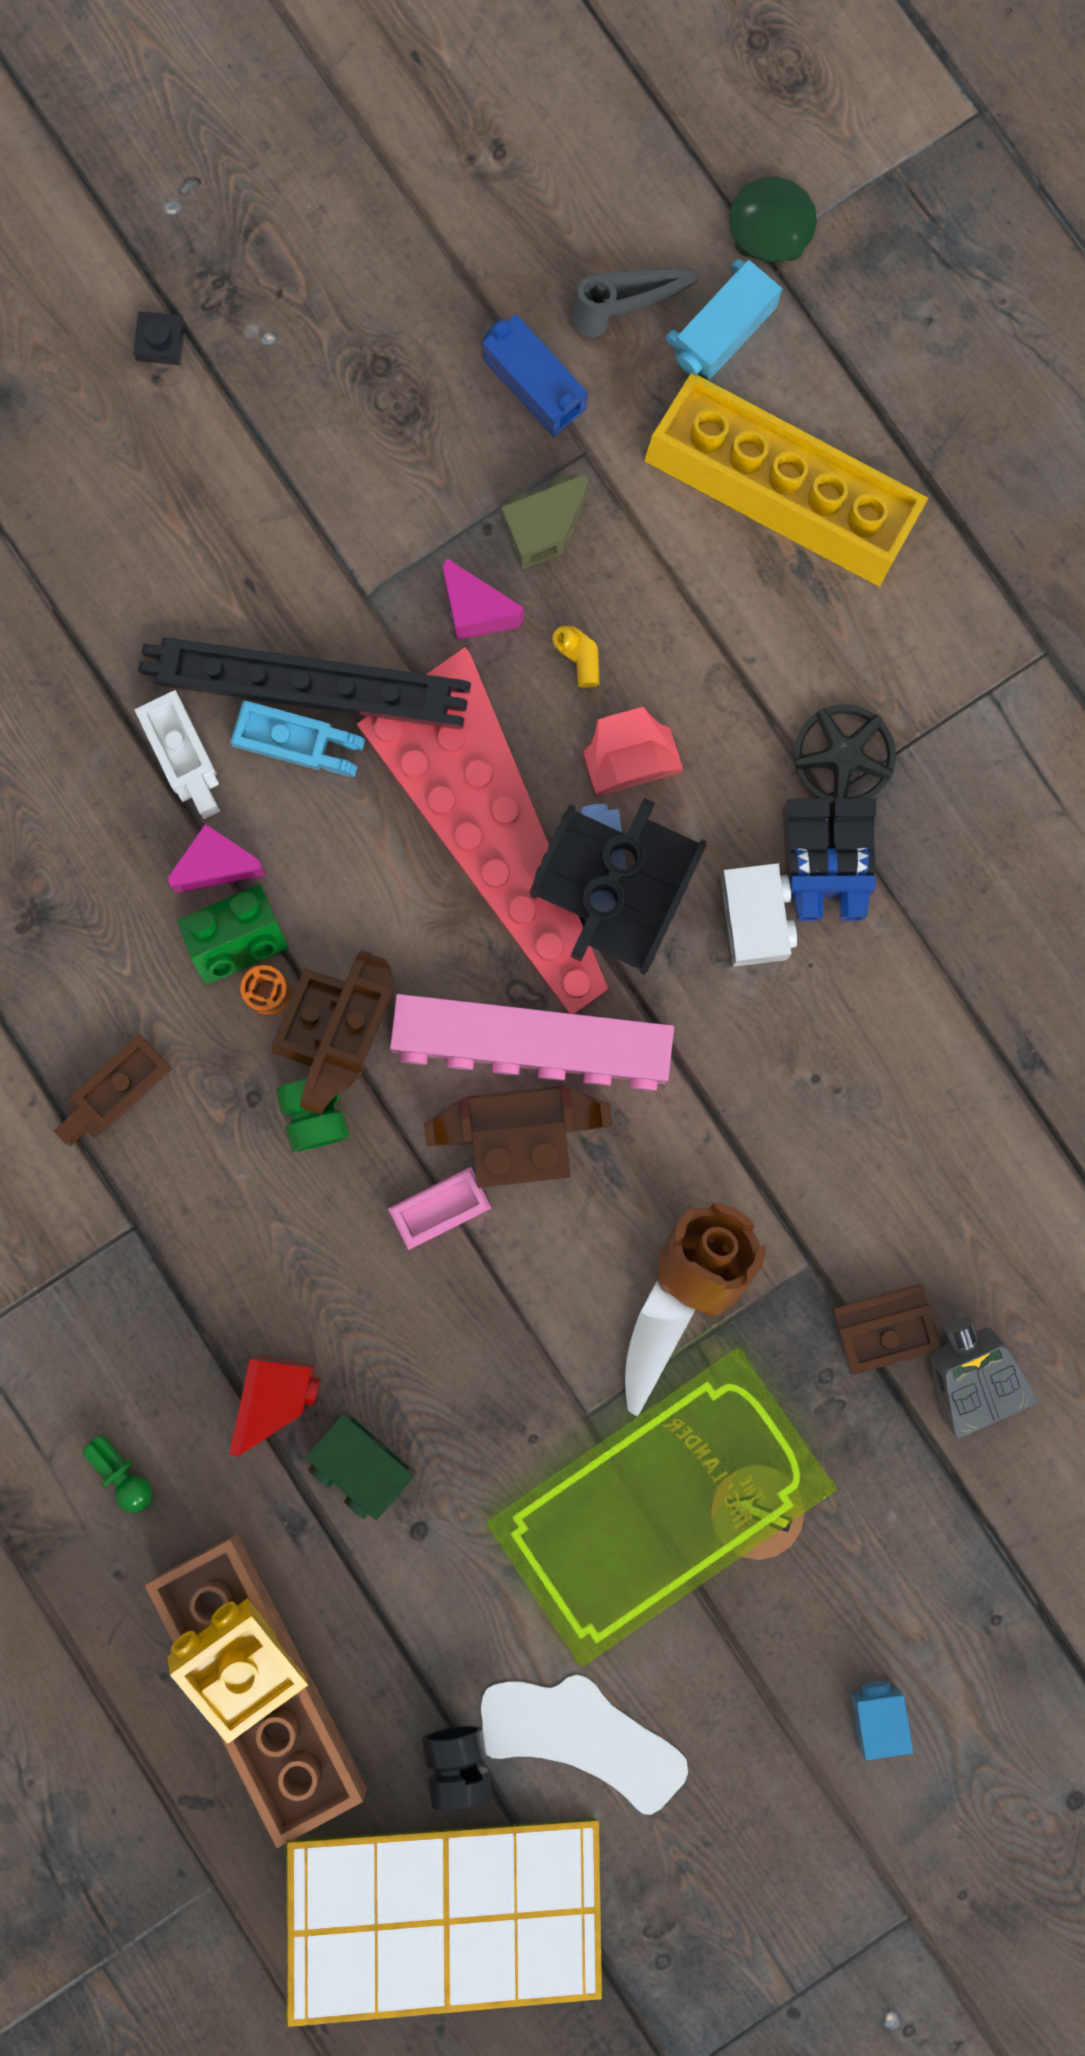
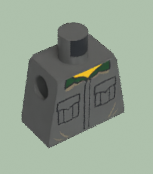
M958 1317L945 1325L944 1329L949 1344L933 1350L930 1360L941 1418L957 1439L1039 1403L1010 1351L991 1328H983L976 1331L969 1317Z

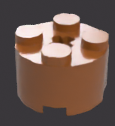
M713 1203L711 1208H698L694 1210V1207L689 1208L678 1220L661 1248L658 1260L659 1274L657 1276L661 1289L671 1294L683 1305L701 1311L708 1316L720 1315L725 1309L734 1306L763 1266L765 1247L764 1245L760 1247L759 1240L752 1231L755 1227L752 1220L739 1210L721 1203Z

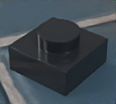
M138 311L133 352L136 361L181 365L185 331L183 315Z

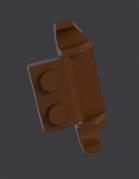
M360 950L346 982L304 968L272 1043L271 1051L273 1054L311 1066L303 1089L300 1108L322 1115L324 1108L330 1100L338 1093L349 1088L362 1074L366 1058L388 1003L392 999V974L386 959Z
M562 1086L468 1096L450 1105L439 1115L424 1123L426 1146L428 1147L473 1143L478 1188L571 1178L566 1133L612 1126L608 1102Z

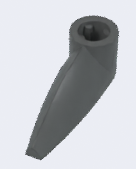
M693 269L632 270L586 277L578 285L569 317L570 325L582 336H600L607 330L610 318L626 315L662 302L691 287L699 280Z

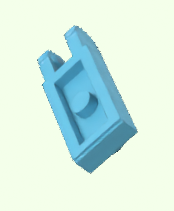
M243 700L230 744L235 748L318 771L322 768L332 773L354 777L358 766L345 759L324 755L328 741L350 750H362L365 739L361 736L332 728L330 723Z

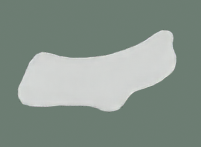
M576 1674L567 1677L562 1683L552 1688L526 1682L499 1683L487 1688L482 1697L483 1734L486 1754L491 1758L536 1757L572 1765L613 1786L638 1811L646 1815H652L662 1809L685 1783L688 1775L687 1759L680 1751L612 1706L596 1684L584 1676Z

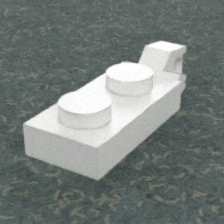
M176 690L134 709L173 791L178 793L181 801L184 802L192 798L203 819L220 812L210 791L211 788L219 785L215 776L217 773Z

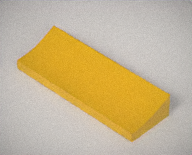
M692 373L653 433L644 462L878 587L881 586L928 500V497L701 376H694Z

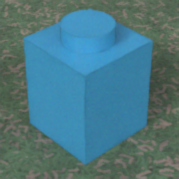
M875 1681L861 1685L862 1691L850 1693L858 1747L866 1761L913 1754L905 1697L897 1686L890 1687V1682Z

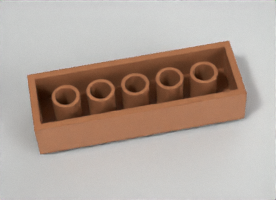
M238 1533L155 1576L144 1585L173 1643L188 1631H194L198 1635L212 1624L211 1618L213 1614L225 1603L233 1601L236 1605H239L248 1598L275 1631L278 1643L306 1676L308 1686L227 1744L221 1737L276 1849L363 1802L367 1786Z

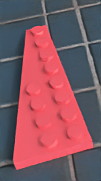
M464 647L426 674L461 679L471 683L470 693L468 694L451 692L452 697H459L468 701L466 711L448 710L447 714L457 715L465 719L463 729L370 716L357 723V727L567 1013L577 1014L608 991V986L592 947L588 946L582 961L571 957L573 948L583 929L579 916L542 898L537 897L534 899L530 897L529 892L535 879L536 871L542 863L544 854L548 851L549 843L471 654Z

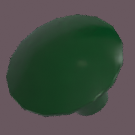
M780 177L759 178L745 185L733 199L729 213L730 232L735 239L736 250L743 256H751L766 262L794 261L800 258L807 245L812 241L817 225L815 205L808 193L794 181Z

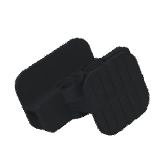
M646 798L643 799L627 834L575 811L576 806L570 804L562 816L554 838L550 841L548 851L544 854L540 867L536 871L535 879L529 892L530 897L534 899L537 897L542 898L587 919L571 953L572 958L582 961L588 946L639 969V973L645 975L707 846V842L701 839L700 843L649 820L648 818L655 802ZM616 849H627L634 855L635 865L626 870L618 869L611 863L609 855ZM598 890L609 891L616 900V906L608 912L597 911L590 903L592 893Z

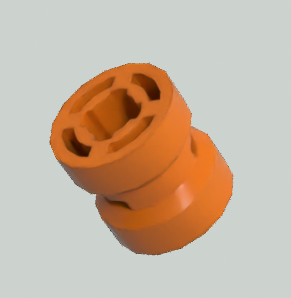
M260 965L253 967L246 972L241 980L240 991L243 1000L252 1010L261 1015L271 1016L279 1014L290 1002V984L281 972L272 966Z

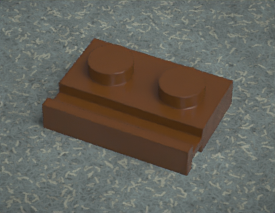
M923 1284L831 1309L835 1317L837 1331L851 1375L930 1354L933 1350L941 1347Z

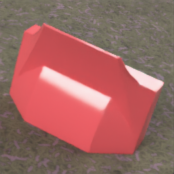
M644 706L598 719L591 744L583 751V758L595 798L679 774L683 771L670 727L660 724Z

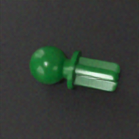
M104 1435L95 1437L83 1448V1455L104 1480L101 1484L102 1487L105 1488L110 1483H113L116 1487L115 1500L123 1511L139 1513L150 1505L153 1497L151 1484L142 1476L129 1474L127 1469L134 1463L131 1460L126 1462Z

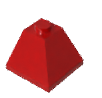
M262 1354L250 1358L229 1455L239 1457L305 1413L307 1404L315 1406L321 1378L313 1377L316 1366Z

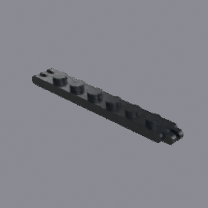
M162 638L161 646L143 644L141 654L146 657L156 658L158 662L140 661L138 667L139 673L155 676L154 683L164 687L453 729H463L465 719L457 715L447 714L448 710L466 711L468 701L463 698L452 697L451 692L468 694L471 687L470 682L461 679L173 638Z

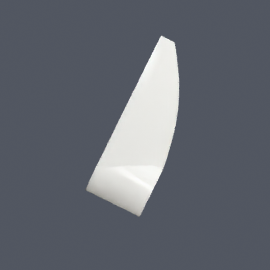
M658 1280L638 1316L626 1361L625 1386L627 1409L637 1417L695 1312V1309L683 1305L671 1294L664 1292Z

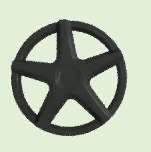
M834 705L820 709L802 726L794 746V763L800 780L816 797L829 798V803H833L835 798H847L851 776L855 770L876 776L880 780L869 791L848 798H873L890 780L896 762L894 740L882 718L867 709L855 705ZM853 714L867 721L852 735L846 736L842 733L831 715ZM819 722L827 739L828 747L824 750L802 756V746L805 737L810 729ZM877 730L882 735L886 745V766L864 753V747ZM829 767L834 772L833 796L817 788L810 781L804 769Z

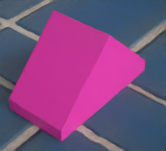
M447 559L442 566L457 640L520 627L524 621L523 606L451 560Z
M205 824L169 875L168 880L170 887L176 893L266 877V872L259 859Z

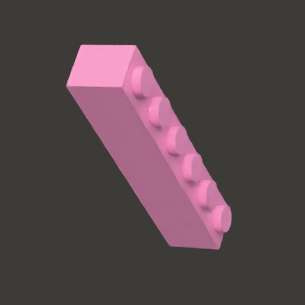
M397 994L390 1050L392 1053L400 1054V1062L427 1065L428 1057L446 1059V1067L453 1069L473 1070L474 1063L491 1064V1072L497 1074L519 1075L520 1068L538 1070L537 1077L542 1079L565 1081V1075L569 1073L584 1075L583 1083L611 1086L613 1078L630 1080L629 1088L657 1091V1084L666 1085L669 1080L674 1026Z

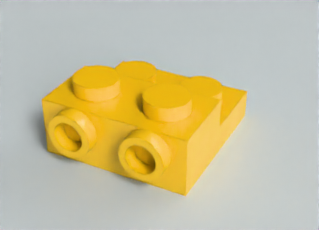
M248 1598L239 1605H236L233 1601L222 1605L211 1618L212 1624L198 1635L194 1631L182 1634L171 1647L172 1653L167 1656L170 1676L227 1744L308 1686L304 1673L278 1643L275 1631Z

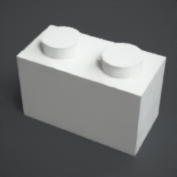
M779 863L724 870L720 881L732 967L787 960L791 955V948L797 947L794 920L786 919L784 904L791 902L788 875L780 876Z

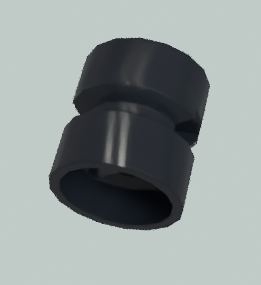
M458 1726L429 1733L422 1738L426 1767L434 1770V1774L428 1779L432 1808L436 1810L464 1809L483 1804L492 1799L489 1768L481 1765V1761L487 1755L483 1727Z

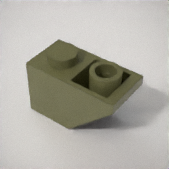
M586 474L576 478L573 475L559 477L548 485V489L533 495L530 491L519 493L511 497L506 502L507 505L501 507L502 524L522 570L564 553L588 497L589 481Z

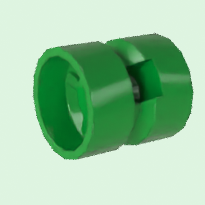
M307 1078L275 1089L281 1113L289 1116L291 1120L285 1128L291 1152L293 1153L326 1146L350 1138L345 1114L342 1111L336 1110L335 1107L336 1103L340 1100L339 1093L330 1100L324 1108L322 1115L300 1108V1101Z

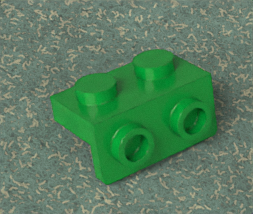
M261 883L177 919L189 956L205 984L226 978L253 964L270 959L289 948Z

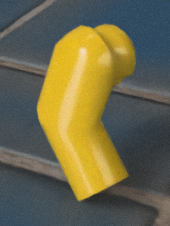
M574 626L558 627L552 635V642L556 649L576 664L577 686L581 688L599 686V656L596 642Z

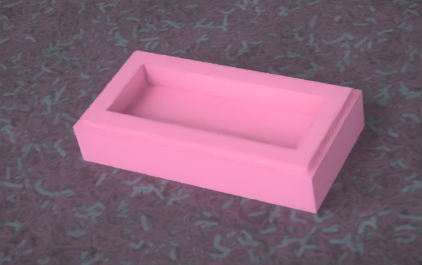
M471 1167L388 1208L408 1250L492 1209L482 1188H478L477 1178Z

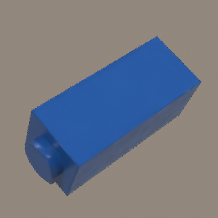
M517 314L508 321L505 319L498 321L486 332L482 342L484 362L552 437H555L587 409L588 392Z

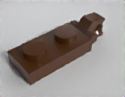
M138 1034L70 1096L72 1100L65 1108L71 1115L54 1132L69 1146H72L87 1132L95 1138L102 1131L105 1132L172 1070L171 1066Z

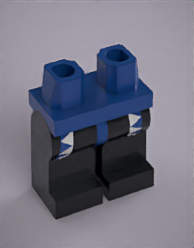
M829 798L787 799L783 807L786 875L789 878L791 899L794 901L797 921L822 920L823 898H839L840 920L863 921L866 918L869 897L876 889L874 876L876 798H835L830 808ZM828 818H829V830H830V847H828V846H829V840H828Z

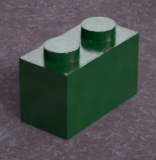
M347 1411L341 1415L305 1457L312 1464L308 1471L327 1488H330L334 1483L348 1495L343 1500L344 1503L362 1519L370 1515L377 1521L416 1474L410 1466Z

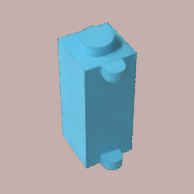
M737 259L730 268L734 273L732 278L681 333L671 330L666 335L667 342L675 349L674 355L678 364L689 375L692 373L694 376L699 375L710 381L778 307L782 287L749 259L745 263Z

